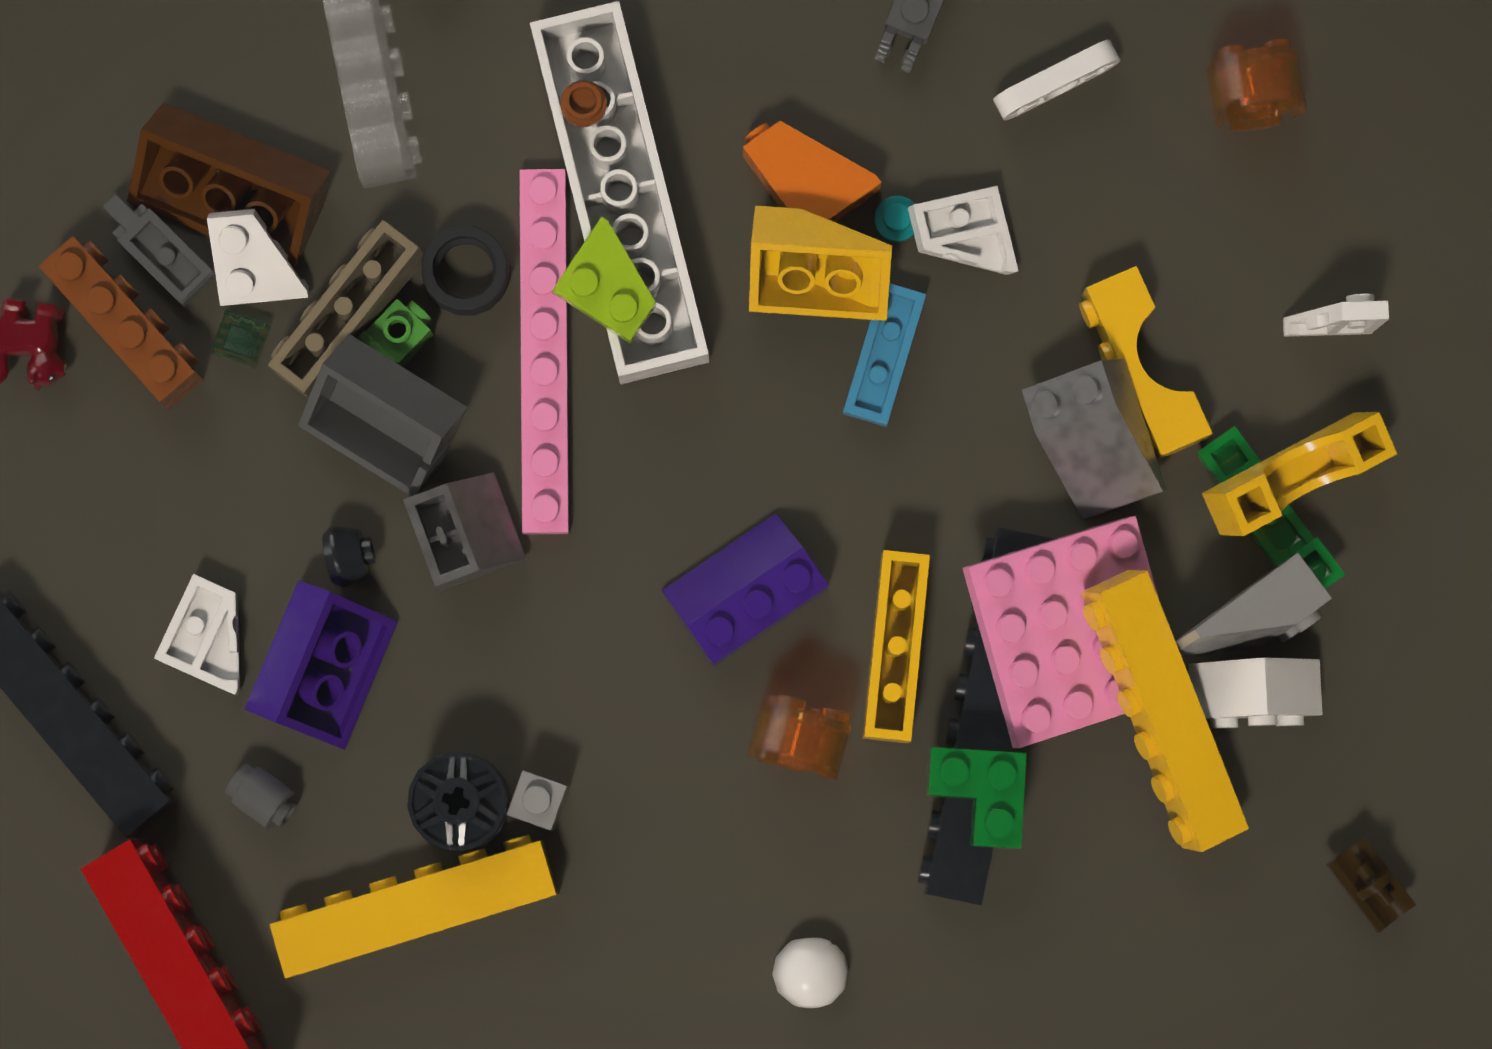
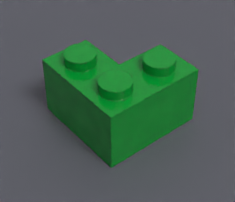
M931 747L928 749L926 796L972 799L970 846L1021 849L1027 753Z

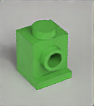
M396 299L358 338L361 342L404 367L434 335L426 326L431 318L422 308L412 300L405 306L400 300ZM396 323H402L406 326V332L400 338L390 336V328Z

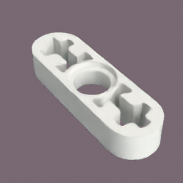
M1104 40L1009 87L998 94L993 101L1003 120H1009L1103 74L1116 66L1121 60L1111 41Z

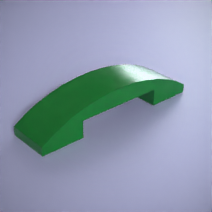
M1235 426L1197 452L1200 461L1215 485L1261 462ZM1289 504L1283 509V516L1249 533L1275 567L1299 553L1325 589L1345 576L1343 570L1318 537L1313 538Z

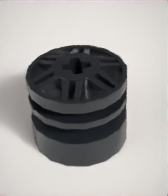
M449 752L433 757L417 771L409 786L407 808L413 826L426 841L445 850L471 851L488 845L501 834L510 817L507 815L511 804V794L506 779L493 764L471 753ZM459 788L464 789L463 797L470 800V806L468 809L460 808L457 815L452 814L453 806L446 803V798L448 794L456 795Z

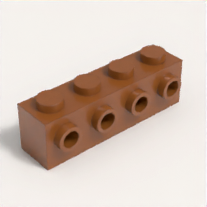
M72 236L38 267L155 398L170 410L204 380L194 369L200 362L182 342L176 347L170 343L163 335L170 328L152 308L144 313L133 300L139 295L137 291L121 274L115 279L110 276L103 268L109 260L91 240L87 244L82 245Z

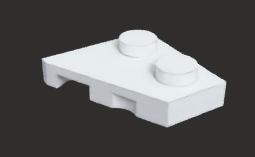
M998 186L914 204L908 207L918 252L1005 275L1019 271Z
M255 209L208 214L207 223L220 306L308 298L309 285L305 279H300L287 260L288 255L278 241L271 238L267 232L266 224Z
M1353 294L1346 296V302L1284 317V337L1372 334L1389 320L1388 301H1374L1373 294Z

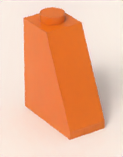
M778 121L771 127L764 123L745 137L747 144L743 146L742 156L779 207L804 209L837 222L880 192L882 182L877 175L782 121Z

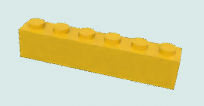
M1127 570L1082 591L1081 595L1085 602L1083 606L1084 617L1090 628L1096 631L1102 645L1100 650L1101 660L1108 672L1114 675L1119 688L1117 693L1118 703L1125 715L1131 718L1137 733L1134 736L1136 748L1140 755L1148 761L1154 776L1151 778V785L1157 798L1166 806L1171 819L1168 821V828L1175 842L1184 849L1204 852L1248 830V824L1148 570Z
M530 835L503 842L505 852L487 856L485 848L458 856L461 865L443 870L441 863L438 862L413 870L416 878L414 880L398 884L396 876L370 883L371 893L353 898L351 890L325 897L326 907L308 912L306 904L280 911L281 921L269 925L285 979L558 895L543 841L532 843Z

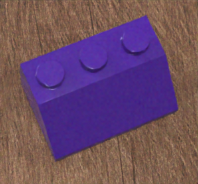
M774 514L663 589L662 593L711 665L715 667L827 591L829 584L803 546L778 515Z
M298 580L244 710L345 750L398 621L330 591Z

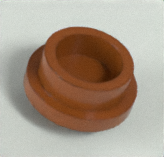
M580 80L570 84L564 90L560 106L563 116L569 123L578 127H590L597 124L605 115L607 100L604 91L596 83Z

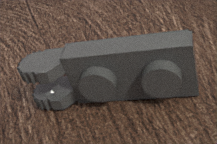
M895 0L885 22L884 28L886 30L876 52L875 60L884 63L889 58L895 36L900 34L912 39L910 47L905 51L901 61V70L911 73L922 45H926L944 0Z

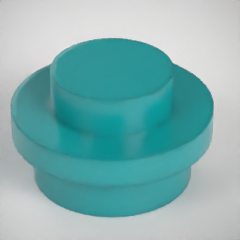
M892 196L883 200L877 207L874 216V223L878 233L883 238L892 242H902L911 238L914 232L908 207L914 205V202L903 196Z

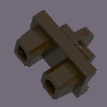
M1361 837L1326 864L1327 868L1376 933L1383 931L1398 917L1416 906L1415 902L1365 837Z

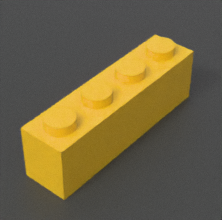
M883 550L881 554L862 739L899 743L911 742L930 555Z

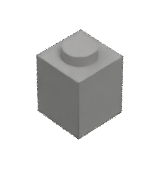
M522 770L507 815L554 831L570 787Z

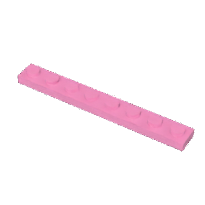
M565 169L520 170L523 535L569 534L567 302L552 292L567 269Z

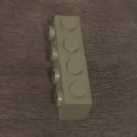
M384 220L380 222L376 229H370L363 236L358 244L357 253L347 265L343 264L337 269L329 281L328 285L330 287L319 301H313L306 308L300 318L301 323L290 337L286 336L279 342L271 355L272 360L268 366L279 377L307 398L310 396L323 362L349 334L360 340L358 336L364 330L366 331L382 315L422 264L424 254L421 249Z

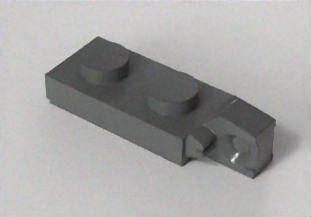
M116 194L103 206L120 224L112 232L118 238L117 241L183 307L216 276L215 272L150 208L147 209L141 204L133 212Z

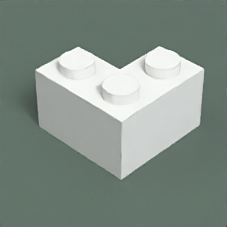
M1264 657L1189 664V677L1205 718L1210 720L1211 729L1238 728V719L1248 718V726L1304 725V716L1323 715L1320 659Z

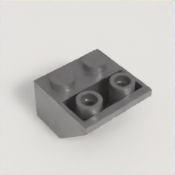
M494 472L446 483L403 499L433 583L439 591L526 559Z

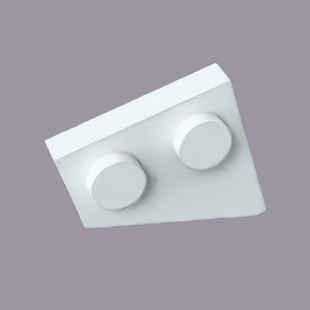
M193 574L154 659L238 696L241 690L238 594Z

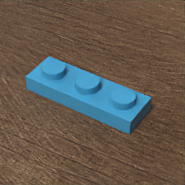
M889 284L887 321H870L843 410L844 415L887 427L926 294Z

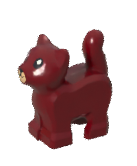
M4 298L0 317V384L5 381L9 373V356H31L27 364V380L38 391L41 386H51L59 378L65 377L67 364L59 357L56 351L59 341L58 325L64 320L65 312L56 305L37 303L34 320L24 319L28 311L25 301Z

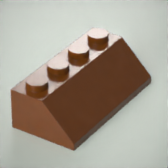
M163 102L141 128L127 202L138 207L142 204L147 209L150 208L155 214L209 235L207 223L209 213L255 209L266 224L267 232L272 239L278 241L288 255V262L295 270L322 211L332 171Z

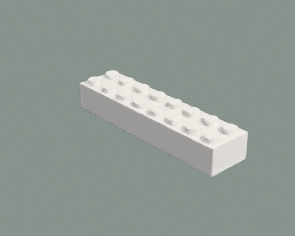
M619 1L530 22L584 242L600 218L604 217L607 219L656 302V307L631 344L606 328L620 385L709 363V353ZM587 80L594 82L605 93L607 100L605 115L593 126H575L569 123L562 114L560 106L561 96L564 90L576 81Z

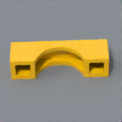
M1137 266L1086 287L1081 295L1084 301L1079 303L1083 319L1089 328L1096 327L1103 342L1098 345L1102 360L1125 359L1157 461L1206 440L1213 433L1194 391H1175L1159 385L1148 376L1140 363L1137 353L1138 333L1142 323L1156 307Z
M1355 412L1203 492L1202 495L1220 535L1245 536L1283 516V509L1302 495L1333 481L1359 475L1395 456L1397 451L1380 412Z

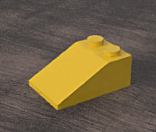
M755 206L751 239L749 312L887 321L892 245L804 209Z

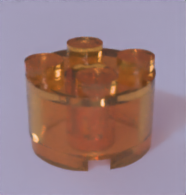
M1288 39L1271 40L1263 44V47L1245 50L1243 45H1231L1221 48L1217 51L1218 60L1207 68L1206 73L1215 124L1221 129L1224 122H1229L1230 131H1253L1270 128L1281 124L1280 115L1292 111L1293 119H1295L1307 109L1298 55L1295 50L1291 49L1290 40Z
M767 695L766 702L762 701L760 704L747 757L758 758L757 761L802 774L810 773L811 771L820 774L819 778L837 781L851 730V725L848 724L850 714L830 708H823V710L810 708V711H806V701L785 695H780L779 697Z

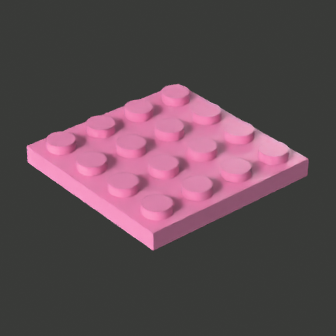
M1136 516L1125 517L962 568L1013 748H1022L1125 714L1118 703L1117 693L1119 688L1114 675L1108 672L1101 660L1100 650L1102 645L1096 631L1090 628L1084 617L1083 606L1085 602L1081 592L1127 570H1148L1157 593Z

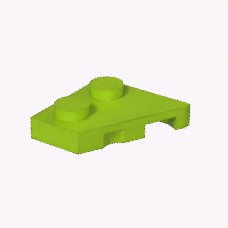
M601 217L552 292L631 344L656 307V302L609 221Z

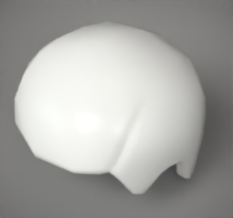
M802 938L789 942L776 956L772 976L778 993L792 1005L802 1008H819L833 1003L845 990L849 969L844 953L837 945L832 944L830 940Z

